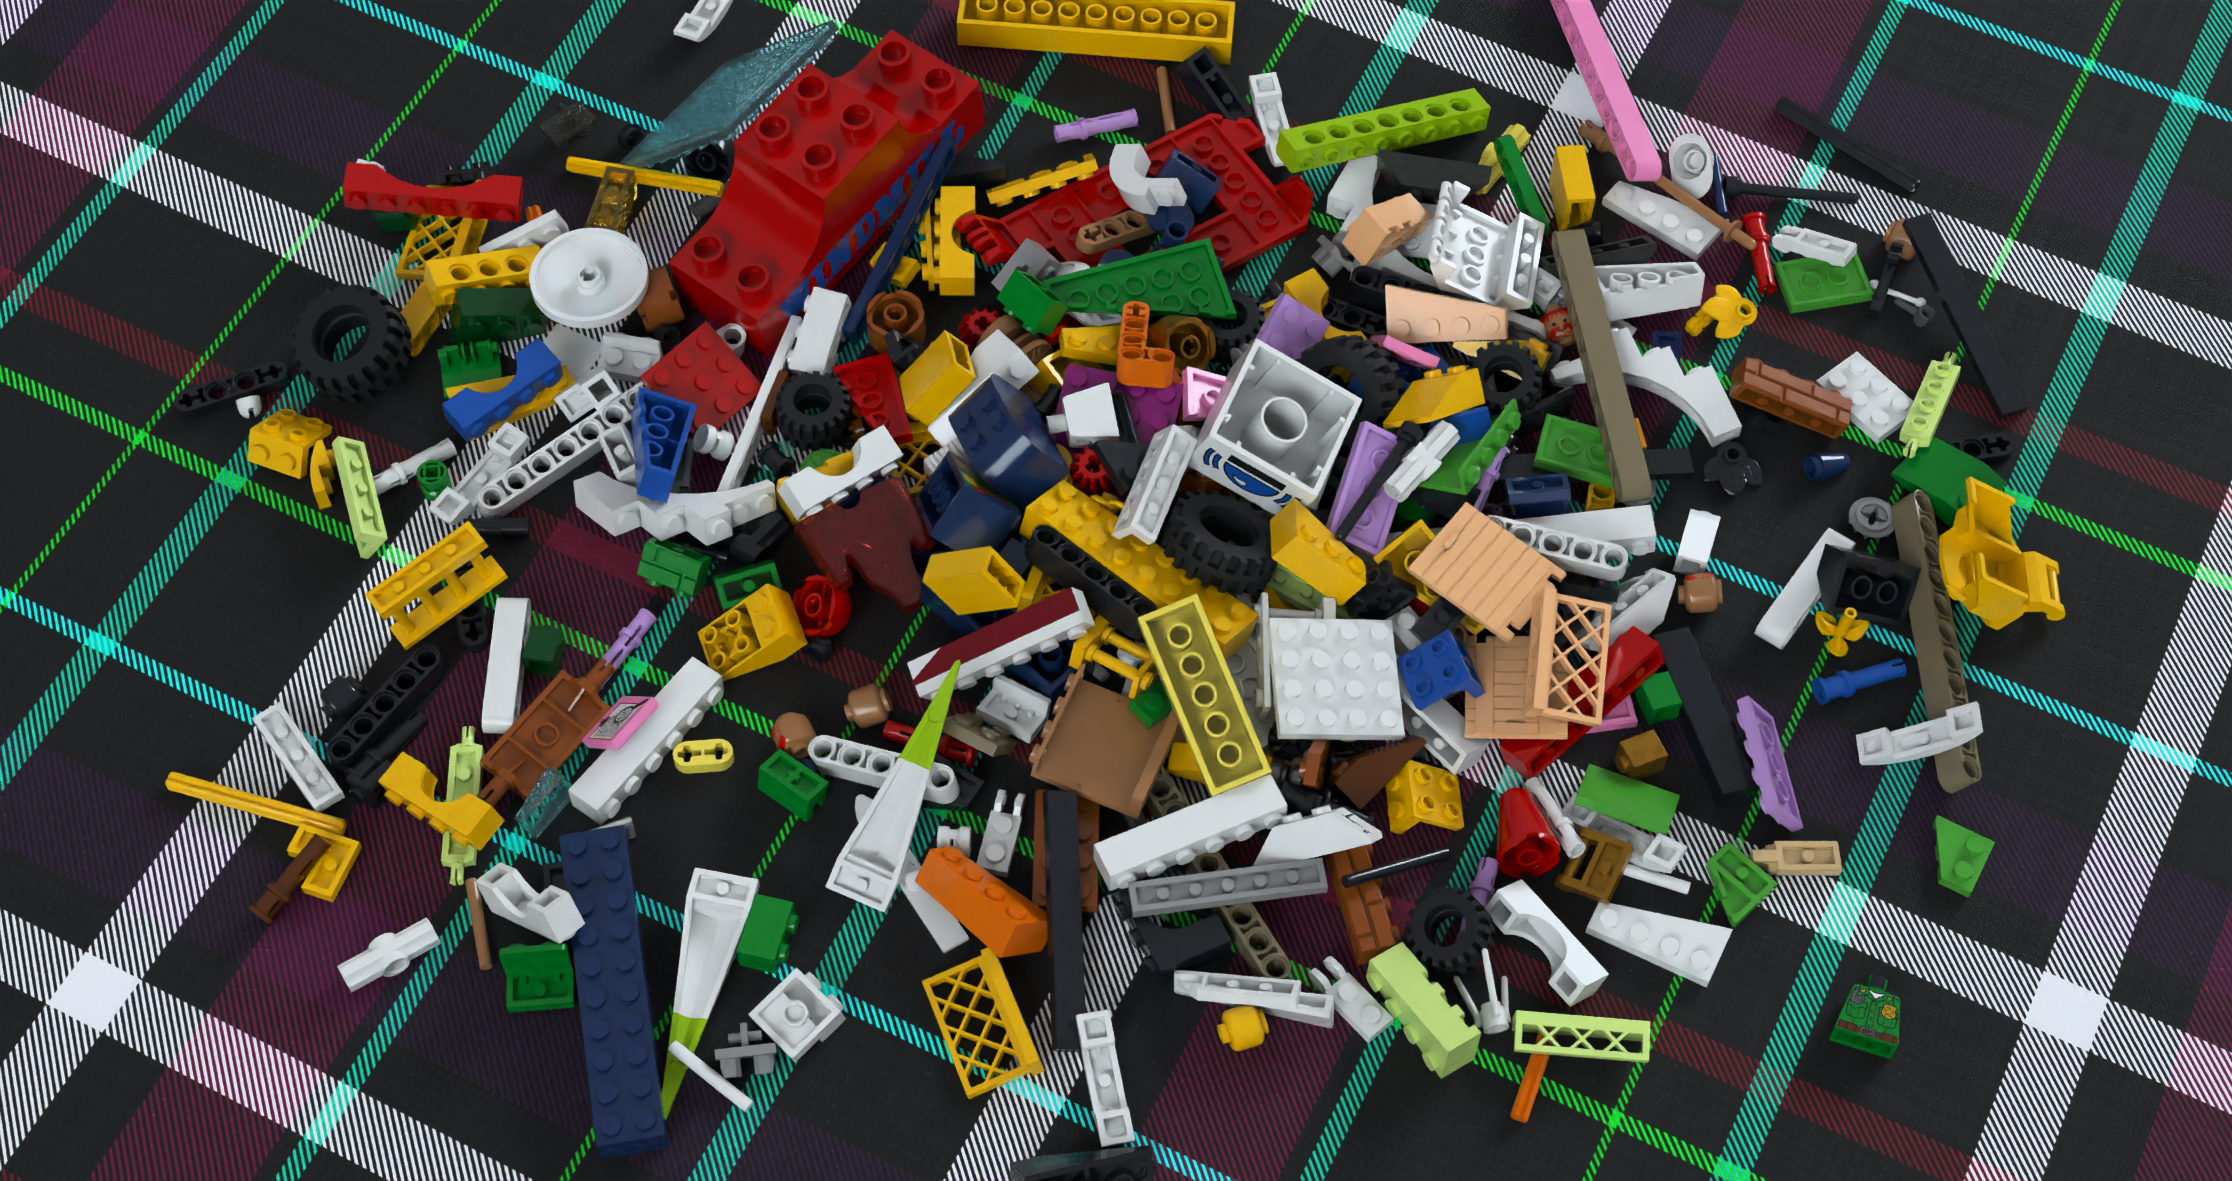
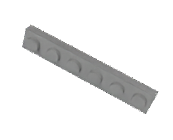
M1322 858L1128 882V893L1133 918L1327 893L1328 890Z

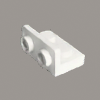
M605 331L602 336L604 348L597 367L603 366L612 379L639 383L641 382L639 377L663 358L661 342L650 337L642 338L626 335L622 332L613 333Z

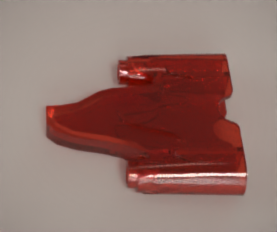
M901 477L889 478L863 490L860 493V502L854 508L844 509L838 505H831L804 518L796 525L794 529L795 534L820 572L828 579V583L832 588L835 587L838 590L844 591L853 584V574L849 565H852L874 591L891 598L900 606L905 614L920 607L922 590L920 579L912 560L911 548L918 549L920 552H926L935 545V540L929 535L922 518V511Z

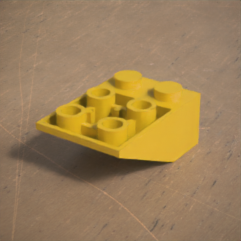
M768 583L697 632L709 668L720 674L723 682L785 660L808 644L790 594Z

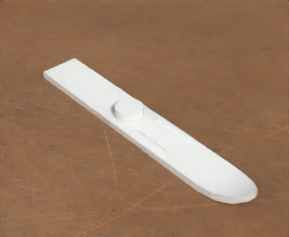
M863 794L858 795L855 800V812L858 823L873 801ZM909 849L898 885L945 954L968 941L969 937L958 920L915 882L922 866Z

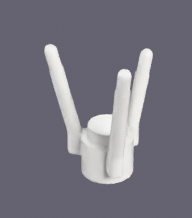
M1483 948V965L1490 1001L1481 1005L1482 1010L1478 1012L1459 976H1454L1453 980L1473 1016L1475 1026L1477 1028L1483 1027L1485 1034H1497L1506 1031L1509 1028V1023H1511L1508 978L1506 976L1501 977L1500 1003L1497 1000L1489 953L1486 948Z

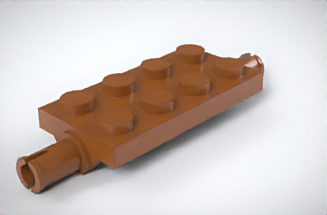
M600 658L585 677L574 678L562 669L480 760L479 765L490 772L494 778L476 797L484 802L486 801L494 808V805L508 790H512L530 803L583 744L582 739L611 709L599 697L598 689L614 674L615 668L610 663L605 666L607 661Z
M1058 787V790H1053V791L1069 792V791L1064 790V789L1059 788V787ZM1036 790L1032 902L1047 912L1043 792L1047 790ZM1077 795L1082 913L1097 912L1098 867L1093 860L1094 844L1099 842V803Z

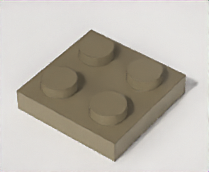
M970 712L955 714L945 718L942 732L992 757L1013 753L1018 742L1009 737L1010 732L995 725L991 728L982 723L983 719L980 716Z

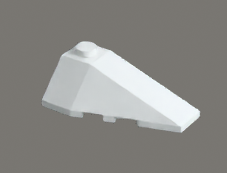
M999 329L977 346L970 356L976 378L927 429L942 447L957 438L948 420V416L988 377L996 374L1019 390L1040 372L1022 350Z

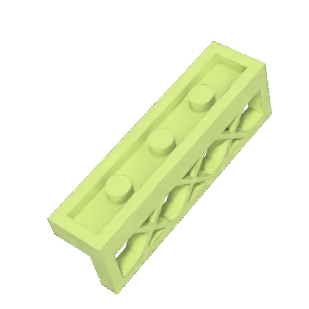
M338 436L332 442L354 538L357 541L360 558L369 559L388 537L365 444L362 441Z
M1516 1010L1512 1018L1514 1052L1642 1063L1649 1062L1650 1021ZM1522 1032H1540L1544 1036L1536 1045L1522 1044ZM1555 1034L1575 1036L1578 1041L1571 1047H1561L1552 1036ZM1588 1037L1605 1038L1611 1044L1604 1050H1595L1586 1039ZM1621 1040L1641 1041V1053H1630L1619 1042ZM1546 1041H1548L1552 1046H1546L1543 1044ZM1582 1044L1586 1049L1576 1047ZM1615 1046L1619 1052L1610 1050Z

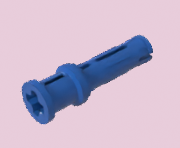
M1898 657L1894 660L1854 672L1841 670L1835 676L1825 679L1821 677L1814 678L1812 680V691L1817 702L1825 705L1831 699L1837 697H1851L1856 690L1899 677H1905L1907 673L1905 663L1898 665L1903 662Z

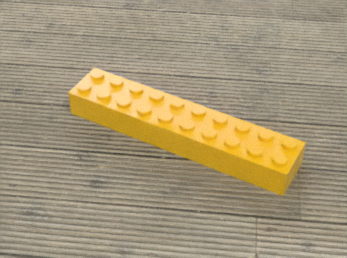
M960 0L957 17L958 45L1179 62L1185 61L1206 46L1219 65H1230L1235 2L1218 0Z

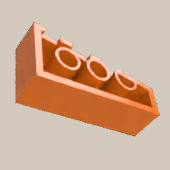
M946 846L929 850L915 882L998 957L1003 958L1041 952L1048 940L1047 912L964 856L957 848Z

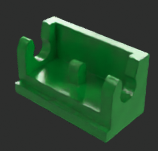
M778 749L759 767L758 789L806 823L813 816L815 804L823 806L829 782L783 750Z

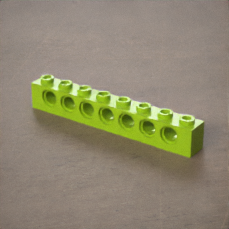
M1475 88L1280 130L1276 154L1292 174L1376 155L1379 150L1393 151L1486 130L1491 107Z

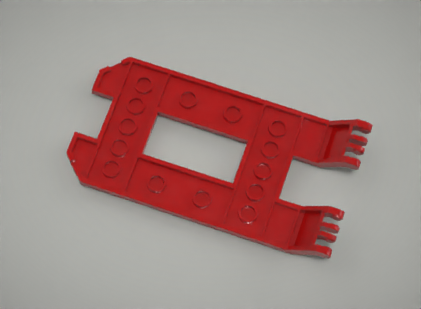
M1210 113L1144 146L1143 149L1151 162L1146 178H1155V174L1174 148L1221 178L1220 188L1212 200L1223 213L1192 228L1188 232L1184 243L1209 238L1216 257L1224 259V266L1221 272L1225 274L1305 232L1308 226L1314 192L1298 174L1274 186L1247 155L1264 146L1266 137L1250 119L1238 117V121L1223 119L1221 114ZM1108 164L1094 171V176L1084 180H1076L1001 219L971 213L959 219L956 227L962 234L971 231L967 235L966 240L970 245H973L972 247L977 253L987 250L982 255V260L987 266H993L999 262L1007 263L1025 239L1028 238L1042 245L1050 254L1054 252L1061 262L1078 261L1093 268L1098 265L1101 257L1108 251L1125 249L1122 245H1118L1095 254H1085L1078 250L1075 245L1078 231L1085 225L1132 210V208L1125 203L1114 184ZM1105 229L1107 233L1113 235L1109 229ZM1065 312L1050 336L1044 335V339L1052 346L1059 343V335L1062 328L1086 326Z

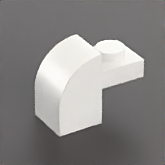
M599 366L577 378L578 381L554 396L553 399L572 423L593 408L599 410L621 395V391L605 368Z

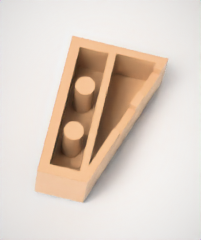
M1411 193L1399 197L1396 196L1388 201L1365 208L1358 219L1354 220L1347 227L1348 233L1342 243L1362 266H1368L1419 236L1432 217Z

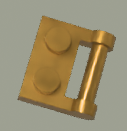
M1581 827L1577 835L1586 845V850L1577 858L1570 857L1563 873L1558 874L1554 884L1565 892H1574L1609 905L1634 851L1633 844L1586 827ZM1596 845L1597 847L1582 880L1575 879L1589 846Z

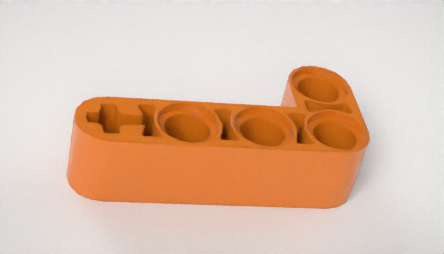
M1127 302L1124 304L1122 312L1116 380L1128 386L1167 388L1173 383L1175 354L1168 349L1146 347L1150 308L1143 302Z

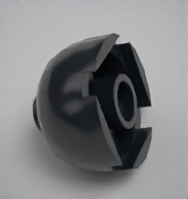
M708 128L698 131L684 143L681 151L682 157L685 155L687 162L684 166L690 176L717 180L724 184L731 177L734 165V140L722 130Z

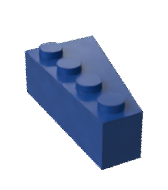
M639 387L631 413L637 495L667 503L696 411V404Z

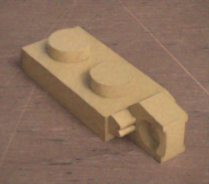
M1774 841L1772 845H1765V850H1751L1748 857L1763 871L1768 870V874H1776V876H1840L1842 872L1837 841Z

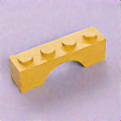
M941 186V197L935 198V215H940V221L934 222L935 238H940V243H934V261H939V266H934V284H939L940 295L975 296L974 254L962 250L954 242L958 235L961 234L956 227L957 221L971 213L975 214V186Z
M1314 267L1284 282L1283 293L1323 317L1322 311L1328 304L1329 287ZM1329 325L1321 339L1323 341L1342 335L1347 337L1358 335L1362 336L1364 340H1368L1362 331H1342ZM1336 366L1332 369L1335 375L1339 374L1345 383L1349 382L1354 375L1350 370L1341 366Z
M402 751L378 780L386 790L384 796L397 806H400L402 803L407 805L406 810L417 819L428 818V823L441 834H444L446 830L452 833L450 837L462 847L467 848L468 845H471L481 851L505 820L491 805L470 792L453 801H435L434 790L438 779L423 763Z

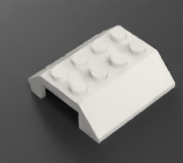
M1448 181L1442 182L1439 194L1440 200L1438 201L1435 215L1436 220L1432 230V240L1430 241L1428 257L1431 262L1430 269L1438 289L1473 298L1484 304L1507 308V311L1530 308L1533 303L1545 224L1520 212L1508 226L1461 203L1469 193L1470 187L1454 181L1453 184Z

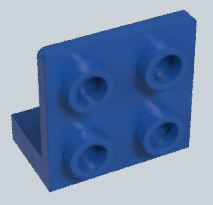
M1450 629L1445 630L1396 659L1414 706L1419 711L1458 689L1462 692L1466 690L1474 698L1486 693L1464 642Z

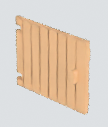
M1467 502L1407 570V572L1421 580L1425 585L1446 598V600L1471 616V618L1496 634L1506 643H1509L1515 637V634L1508 629L1509 625L1520 630L1531 618L1533 596L1544 587L1555 589V586L1548 579L1552 577L1561 582L1566 576L1564 570L1554 565L1544 556H1541L1540 553L1516 538L1506 529H1503V527Z
M1468 636L1466 648L1486 693L1474 698L1465 690V738L1568 740V721L1540 715L1534 718L1522 715L1530 636H1515L1509 643H1506L1498 636H1486V643H1477V636ZM1559 660L1552 664L1551 672L1560 683L1567 678V671ZM1566 682L1565 684L1562 685V687H1563V689H1564V690L1566 691V693H1567V682ZM1556 690L1549 695L1548 708L1561 710L1567 706Z

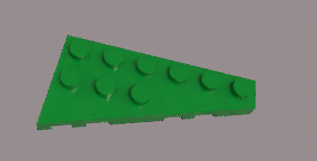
M1209 238L1042 280V283L1069 306L1066 312L1122 314L1125 303L1139 301L1149 306V315L1152 316L1180 315L1199 318L1236 319L1237 315Z

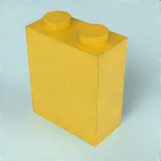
M1584 145L1557 146L1555 149L1549 187L1559 231L1590 221L1596 197Z
M946 330L898 378L906 414L912 420H920L927 426L976 378L967 344Z
M991 546L933 554L929 559L922 580L957 615L1017 608L1025 585V580Z

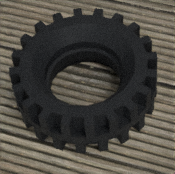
M1197 489L1195 495L1188 491L1184 494L1183 498L1179 497L1164 527V534L1160 541L1161 546L1166 547L1164 551L1165 556L1174 558L1172 565L1176 569L1183 568L1187 571L1185 576L1190 580L1195 577L1202 581L1201 586L1208 588L1209 584L1216 586L1218 592L1225 593L1227 589L1233 590L1235 595H1242L1244 590L1249 594L1256 593L1257 588L1263 590L1267 583H1269L1278 562L1271 558L1270 521L1265 518L1267 513L1262 509L1259 511L1251 508L1252 503L1247 500L1244 503L1237 501L1236 495L1229 493L1228 497L1221 496L1218 490H1212L1211 494H1206L1203 489ZM1210 533H1214L1226 539H1229L1236 545H1231L1226 542H1223L1214 537Z

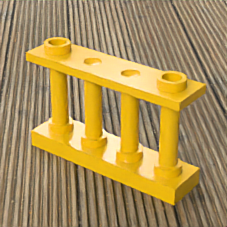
M467 521L364 595L384 621L393 616L396 623L389 628L405 650H408L506 580L508 576L491 555L483 559L480 552L485 550L488 545L472 524ZM470 560L474 567L458 578L454 571ZM444 579L448 586L432 596L428 589ZM418 597L422 604L406 614L403 607Z
M1098 615L1094 620L1095 626L1087 629V634L1074 642L1069 666L1078 670L1081 663L1086 664L1088 661L1098 662L1132 680L1129 697L1134 699L1142 690L1147 691L1155 674L1158 672L1151 654L1145 647L1116 633V627ZM1110 643L1145 663L1138 670L1100 650L1102 644L1107 645Z

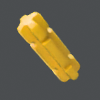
M1700 309L1695 316L1686 322L1685 330L1692 336H1697L1703 331L1702 328H1706L1714 318Z

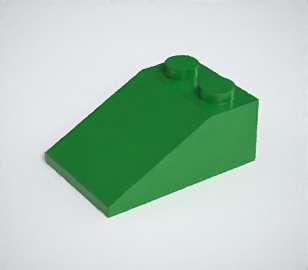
M1934 436L1929 447H1918L1913 458L1908 456L1890 474L1910 493L1916 490L1925 492L1932 501L1934 514L1950 528L1953 527L1957 510L1966 505V479L1968 477H1973L1999 491L2007 484L2004 479L1984 462Z

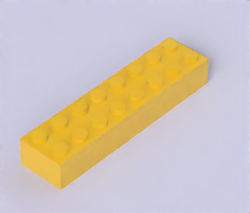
M1064 479L1026 507L1019 534L1030 540L1034 528L1039 525H1048L1055 528L1150 599L1156 605L1157 610L1198 594L1225 661L1244 646L1251 637L1259 617L1257 612L1228 592H1218L1216 586L1209 584L1208 588L1201 586V580L1195 577L1191 580L1185 576L1187 571L1183 568L1176 569L1172 565L1174 558L1166 557L1164 554L1165 549L1155 542L1148 545L1133 534L1119 540L1111 534L1119 517Z

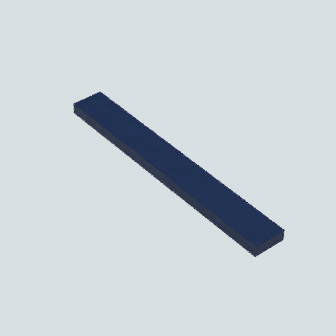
M942 136L844 323L842 332L847 342L854 345L859 343L867 327L866 308L869 302L877 294L886 291L956 156L951 139Z

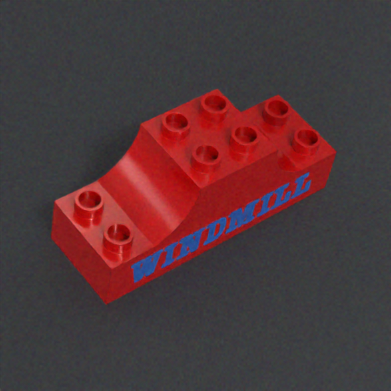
M892 29L853 70L842 76L832 78L809 63L734 141V165L721 201L706 224L669 261L680 300L720 327L729 323L740 325L746 332L745 343L769 358L778 348L791 315L799 316L802 320L804 319L806 313L804 312L805 299L807 295L812 294L814 286L832 290L903 213L942 136L952 140L957 155L985 125L980 83Z

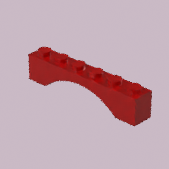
M347 162L342 188L346 208L406 212L416 215L430 214L443 217H466L475 220L490 219L502 222H520L524 195L522 177L491 175L466 186L429 188L401 181L386 173L375 164Z

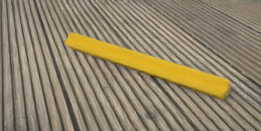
M573 156L568 157L566 163V170L572 173L714 197H721L724 189V184L717 180Z
M170 772L165 782L167 789L170 791L295 826H300L303 823L343 836L347 827L345 820L342 818L177 772Z

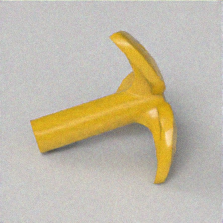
M1852 607L1845 609L1838 624L1836 619L1829 613L1821 610L1816 612L1815 621L1818 630L1823 635H1833L1834 638L1829 640L1826 646L1830 653L1837 657H1843L1848 652L1849 647L1844 638L1855 642L1863 637L1869 627V621L1854 620L1857 616V611Z

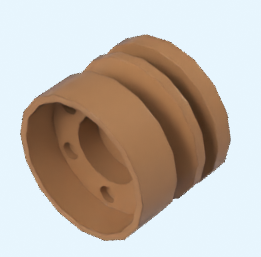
M1009 314L993 322L982 334L976 347L979 346L999 329L1022 350L1034 366L1043 358L1052 354L1053 348L1038 334L1033 335L1022 327L1024 322Z

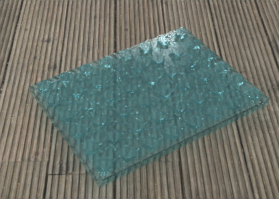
M830 20L724 62L618 164L637 168H644L646 166L651 168L656 163L660 162L662 164L671 157L676 159L684 152L688 155L696 148L702 150L710 143L716 145L724 138L730 140L739 133L740 128L738 126L743 121L748 122L759 113L757 108L762 103L767 104L778 95L776 89L781 84L785 86L797 76L795 71L799 67H806L815 59L813 54L818 49L823 50L832 43L833 39L831 36L839 28L833 20Z

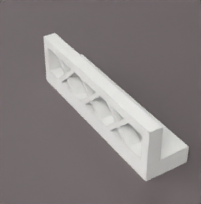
M1175 424L1154 434L1111 534L1119 540L1133 534L1148 545L1156 541L1196 446L1197 439Z

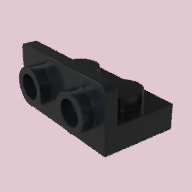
M1384 559L1366 574L1367 584L1346 602L1348 616L1354 619L1386 620L1418 595L1416 586L1394 575L1391 561Z

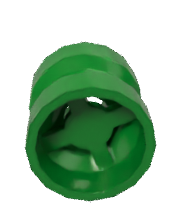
M439 460L425 461L417 469V477L422 493L426 499L435 501L447 486L452 489L447 468Z

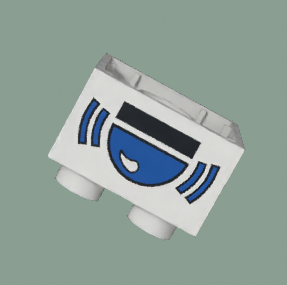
M1256 338L1231 367L1196 438L1198 441L1188 466L1274 515L1294 498L1307 508L1317 498L1362 399Z

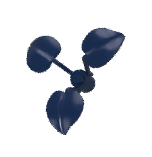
M1186 202L1184 206H1159L1155 215L1147 213L1146 219L1149 227L1155 232L1163 233L1161 239L1158 240L1155 247L1149 253L1158 251L1162 247L1167 249L1185 244L1188 232L1191 231L1194 225L1193 212ZM1114 249L1105 253L1097 266L1134 256L1128 251Z

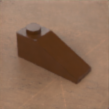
M1412 735L1348 757L1346 760L1341 759L1331 768L1330 772L1332 774L1326 780L1351 807L1361 810L1427 741L1422 737Z

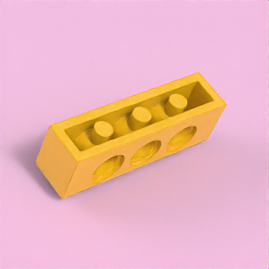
M531 245L428 260L425 263L423 281L434 306L453 304L456 288H530L529 274L531 265L541 249L539 245Z

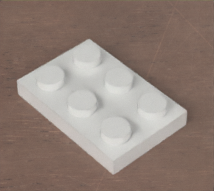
M1859 352L1852 354L1815 382V385L1827 390H1836L1842 396L1852 400V407L1849 413L1851 414L1850 420L1876 444L1903 426L1913 404L1911 398Z

